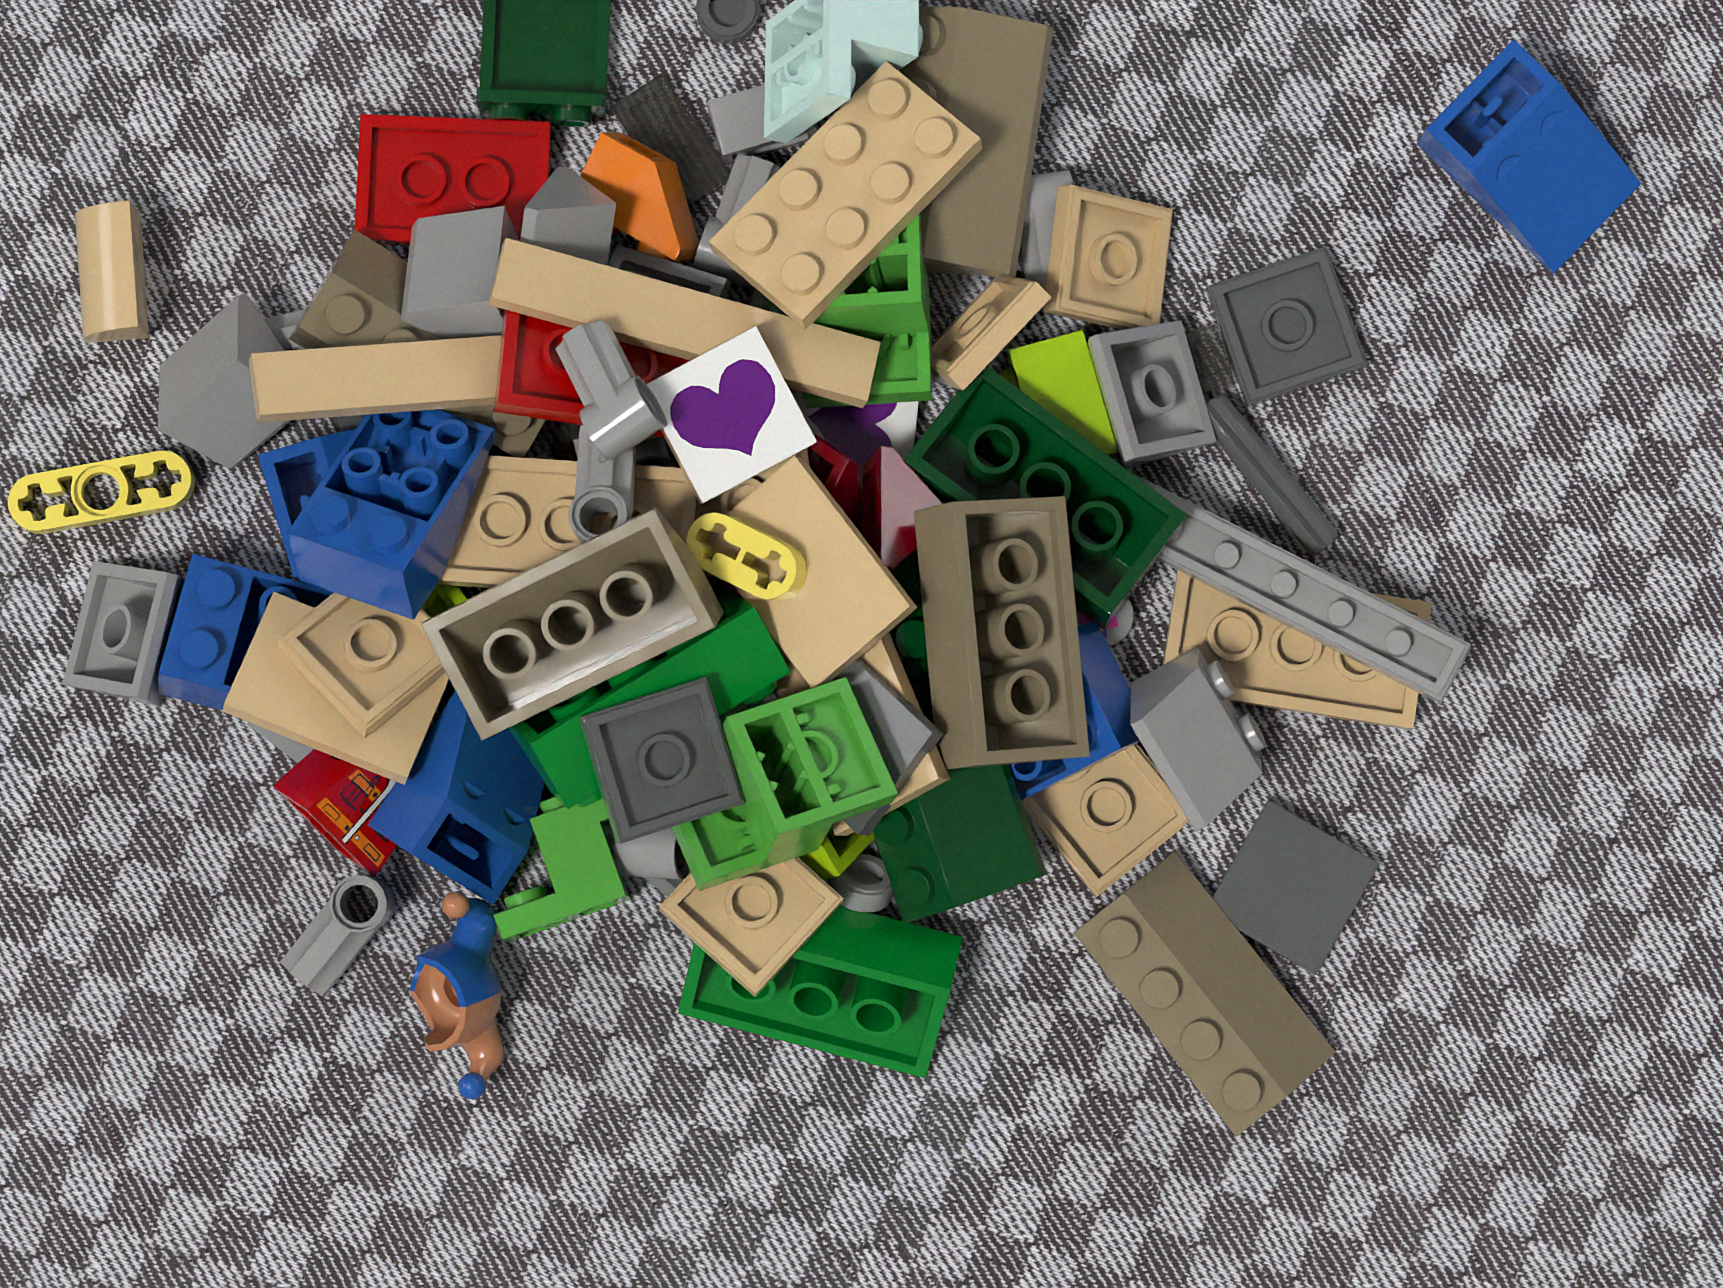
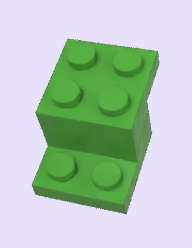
M921 212L813 322L814 324L881 342L868 402L865 405L933 400L929 280L922 254ZM802 392L805 408L852 406Z
M844 677L727 716L722 730L745 804L674 826L672 829L697 888L701 891L817 851L833 823L893 803L898 792L847 678Z
M556 797L540 803L543 814L531 818L530 822L555 893L547 896L545 889H541V886L505 898L504 902L507 910L494 915L502 940L514 942L631 900L623 875H620L615 864L614 850L606 827L611 826L603 798L583 807H579L576 804L570 809H567Z

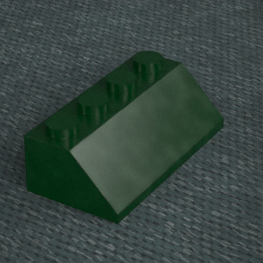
M986 366L964 390L956 392L904 459L942 504L960 501L1065 496L1076 610L1091 621L1096 620L1098 626L1105 630L1142 582L1188 515L989 366Z

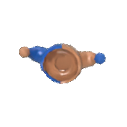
M461 891L446 894L442 900V911L449 918H458L459 921L447 942L431 945L424 952L416 955L418 965L410 986V993L431 1028V1032L424 1037L425 1048L433 1052L460 1046L467 1053L468 1059L471 1062L469 1073H466L459 1079L458 1087L463 1097L476 1100L485 1093V1081L502 1064L505 1058L504 1044L496 1020V1014L501 1005L502 987L498 972L491 963V954L497 931L494 915L498 914V911L485 900L468 898Z

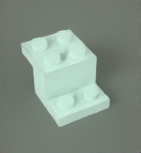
M794 0L767 20L764 139L787 144L849 101L851 96L886 61L899 71L916 59L923 40V30L919 24V0Z

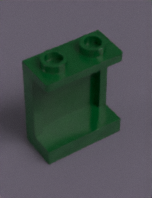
M484 0L480 86L476 93V103L480 113L490 114V119L517 121H528V115L553 116V123L564 127L591 126L592 118L606 119L611 0Z

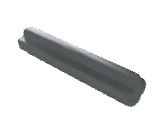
M1220 394L1206 403L1217 443L1310 555L1315 556L1330 546L1338 537L1337 530L1225 395Z

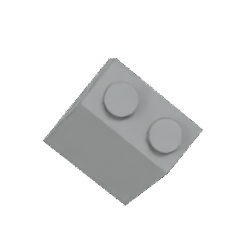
M1198 647L1131 682L1130 712L1131 727L1195 832L1212 822L1262 774L1260 750L1267 747L1265 739L1253 717L1249 713L1240 717L1228 697L1234 695L1235 691L1221 664L1217 660L1208 664Z

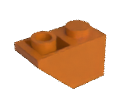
M601 132L580 177L616 203L612 235H617L618 231L621 230L639 240L636 246L637 251L668 261L694 260L699 240L676 162L624 133Z

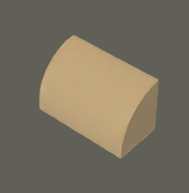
M130 200L93 205L75 213L83 341L85 343L149 338L140 212Z

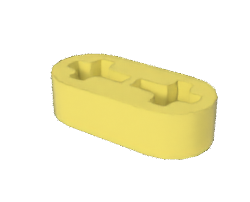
M720 513L704 514L696 519L688 530L686 545L694 553L703 570L756 597L773 601L789 600L797 595L805 584L807 567L800 551L792 545L738 518ZM725 530L724 539L741 548L737 558L722 553H716L713 556L714 547L707 543L709 534L711 532L721 534ZM781 555L779 566L787 571L786 577L783 582L771 581L767 587L769 575L752 566L756 556L766 560L777 561Z

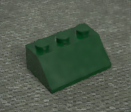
M932 709L922 712L933 723ZM1009 765L946 770L950 778L949 780L885 814L872 831L904 923L959 907L1047 874Z

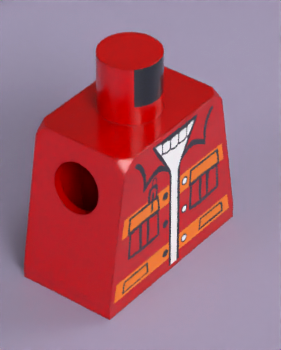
M313 749L273 786L340 854L374 877L397 846V844L368 826L396 781Z

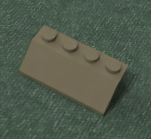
M919 6V24L923 30L922 45L918 52V57L900 69L899 72L981 138L983 148L921 211L922 254L927 273L1016 277L1054 28L1045 24L964 7Z
M353 230L290 335L289 340L304 349L442 340L444 338L400 320L408 262L358 231ZM494 405L438 409L495 428L496 436L489 456L524 458L545 422V419L494 412Z
M1065 496L960 501L914 510L933 724L943 733L936 747L946 770L1089 757Z
M655 507L423 621L421 626L481 740H484L714 628L724 611L694 553Z
M1175 851L1073 933L1236 1137L1291 1094L1336 1053Z

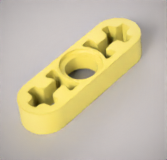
M165 450L26 475L19 479L11 488L8 496V509L14 521L24 529L36 534H47L176 510L185 505L191 498L195 489V476L190 465L176 453ZM166 464L173 474H181V482L171 486V496L163 498L161 492L156 488L137 490V493L142 502L131 505L133 490L125 470L135 468L134 478L138 481L156 478L158 476V466ZM98 475L112 476L119 485V497L116 503L105 510L90 508L84 497L87 483ZM72 480L71 497L79 512L78 515L69 516L70 507L65 503L47 507L45 510L46 518L40 521L32 512L23 511V503L33 499L32 489L40 487L42 492L48 497L68 495L62 483Z

